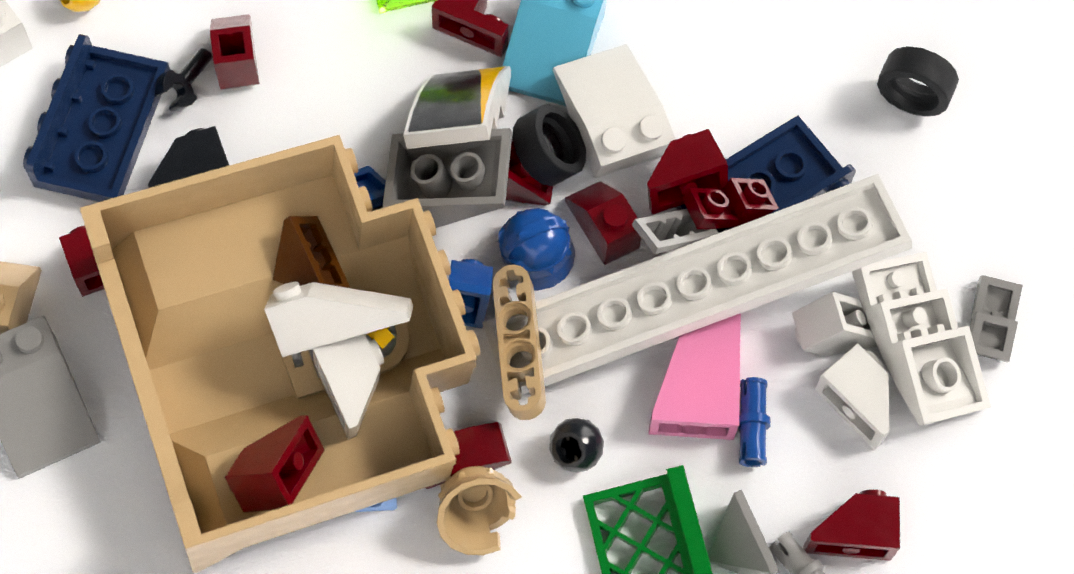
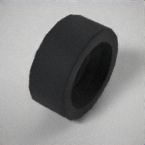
M906 46L896 48L889 53L878 77L877 86L880 94L893 106L913 115L928 117L940 115L947 110L956 90L959 77L956 69L950 62L937 53L924 48ZM909 78H912V79H915V80H917V81H920V82L924 83L925 85H922V84H919V83H917V82H914V81H912V80L909 79Z
M544 104L517 119L513 127L512 141L516 155L523 168L533 179L543 185L554 186L583 170L586 163L585 143L576 123L564 110L556 105ZM544 135L550 141L555 154L550 150Z

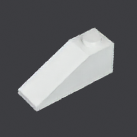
M290 282L274 289V294H271L264 308L281 355L286 357L408 322L411 318L413 304L411 298L315 282L299 286L298 282Z

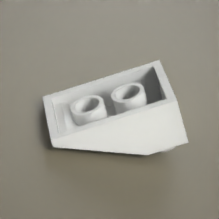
M627 44L553 67L554 75L570 117L576 123L585 143L586 159L594 179L661 157L670 141L676 140L663 104Z

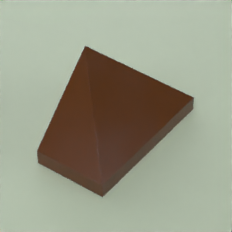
M289 216L285 219L273 280L282 284L298 282L299 286L315 282L350 288L318 216Z

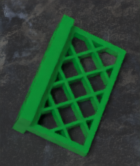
M684 465L666 469L667 474L583 495L602 574H612L611 571L616 574H631L642 554L663 565L659 574H667L669 569L678 574H713ZM662 488L666 502L657 517L636 506L644 492ZM632 495H633V497H632V499L630 500V502H628L627 500L623 499L624 497H628V496H632ZM614 501L625 507V510L614 528L598 520L595 505ZM632 512L652 523L641 543L620 532ZM667 512H669L672 526L663 521ZM658 527L674 535L677 544L668 559L647 548ZM601 529L610 534L605 543L603 541ZM616 538L636 549L625 570L608 561L607 552ZM679 553L683 568L674 563Z

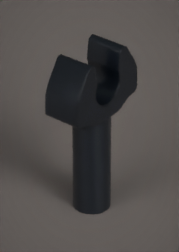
M200 48L179 74L173 70H168L157 78L155 85L156 96L167 92L172 87L177 93L176 100L169 107L170 111L183 109L196 101L197 96L191 84L212 60V54L207 49Z

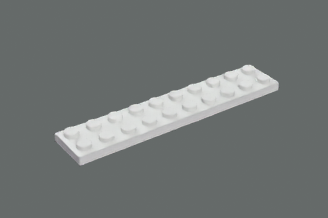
M877 173L537 301L535 303L544 385L548 386L913 249L912 238ZM522 314L514 315L507 321L506 328L511 331L520 330L528 322V317ZM495 317L482 323L501 377ZM526 351L516 353L510 360V366L514 368L527 366L532 359V354ZM526 381L519 382L522 395L529 393Z

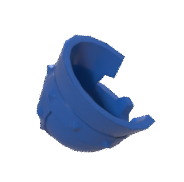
M532 208L517 211V214L509 218L502 226L496 242H499L502 261L508 265L522 266L529 274L534 291L552 288L563 281L574 266L575 248L569 235L570 227L566 225V220L545 209Z

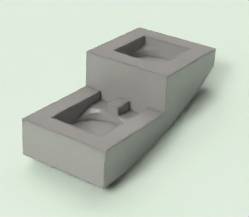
M985 275L979 277L970 320V331L977 355L1006 363L1010 362L1018 321H1015L1023 285Z

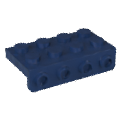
M79 34L75 44L70 45L67 49L65 68L61 78H57L53 83L51 91L52 100L47 112H43L40 115L37 126L38 135L33 147L29 146L24 155L23 167L33 187L97 202L123 196L161 95H155L156 80L160 74L170 70L169 63L92 46L88 35Z
M799 115L726 159L728 163V181L730 178L764 179L778 206V209L772 213L851 184L856 173L855 168L851 164L845 167L840 165ZM685 204L675 207L676 211L687 209ZM734 227L721 228L716 230L719 233H721Z

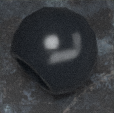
M581 418L566 419L557 425L550 436V453L554 462L563 470L570 472L588 471L597 464L603 455V437L599 428L590 420Z

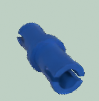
M748 377L746 380L742 379L740 381L739 464L746 467H761V465L765 466L767 464L766 430L771 427V418L766 414V388L768 387V382L763 378Z

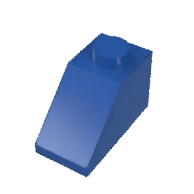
M474 259L451 260V274L448 276V281L452 291L458 289L463 298L466 314L462 315L465 326L482 329V322H484L491 295L493 267L485 266L482 262Z

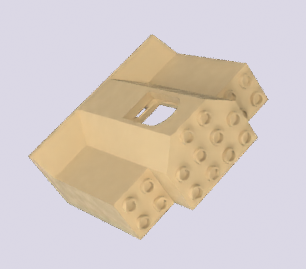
M340 134L80 207L193 574L212 566L243 548L444 482L449 479L452 469L456 464L455 455L460 454L458 441L453 429L445 430L440 413L445 412L440 392L468 384L473 369L476 367V356L480 355L481 352L475 332L472 329L467 331L463 322L462 315L466 314L463 298L459 290L452 291L447 276L451 274L447 255L443 249L437 251L432 236L436 235V227L429 210L423 212L418 198L372 211V204L366 187H358L354 173H358L355 154L351 147L344 148ZM289 216H318L351 289L411 298L413 304L410 321L394 325L396 345L392 353L384 357V364L380 365L379 381L357 436L349 440L321 378L317 376L309 350L300 352L304 365L297 368L295 367L292 355L282 357L264 310L271 294H274L273 290L283 285L273 280L283 222ZM308 415L325 450L295 501L291 505L276 510L243 513L225 479L235 460L246 446L296 417Z

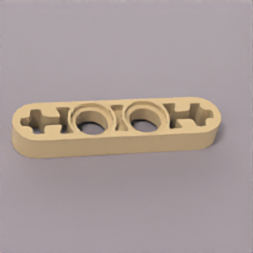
M507 265L496 272L492 283L503 398L509 412L515 418L531 420L539 416L546 405L534 287L528 272L522 266ZM518 280L516 295L519 301H512L508 291L511 285L510 282ZM522 314L528 317V322L522 329L511 331L506 328V323L512 316ZM526 351L532 354V359L527 366L523 368L510 366V360L516 353ZM526 381V386L531 396L528 397V404L520 405L518 400L522 398V391L519 382Z

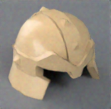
M483 466L463 468L440 485L441 492L438 494L440 501L436 522L440 537L451 549L466 555H487L500 551V534L498 532L491 533L490 530L497 529L509 519L513 520L515 518L516 500L522 498V496L514 489L509 479L492 468Z

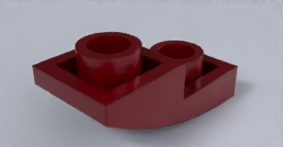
M730 178L723 189L689 187L682 198L697 229L736 227L766 216L778 209L764 179Z
M487 423L454 431L460 454L455 455L456 464L452 469L450 477L459 470L469 466H483L496 470L512 463L501 423ZM441 482V483H438V484H435V485L426 487V489H427V490H428V489H431V488H433V487H436V486H438V485H441V484L444 483V482Z

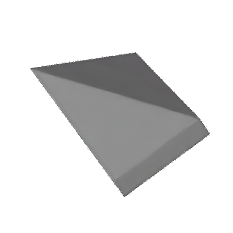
M687 209L637 218L632 223L633 228L654 254L676 250L719 233L716 229H697Z
M743 491L734 492L709 552L710 563L737 574H777L779 571Z

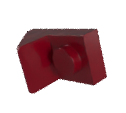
M436 0L431 6L433 29L501 58L508 47L509 24L504 23L495 15L484 14L487 9V0Z

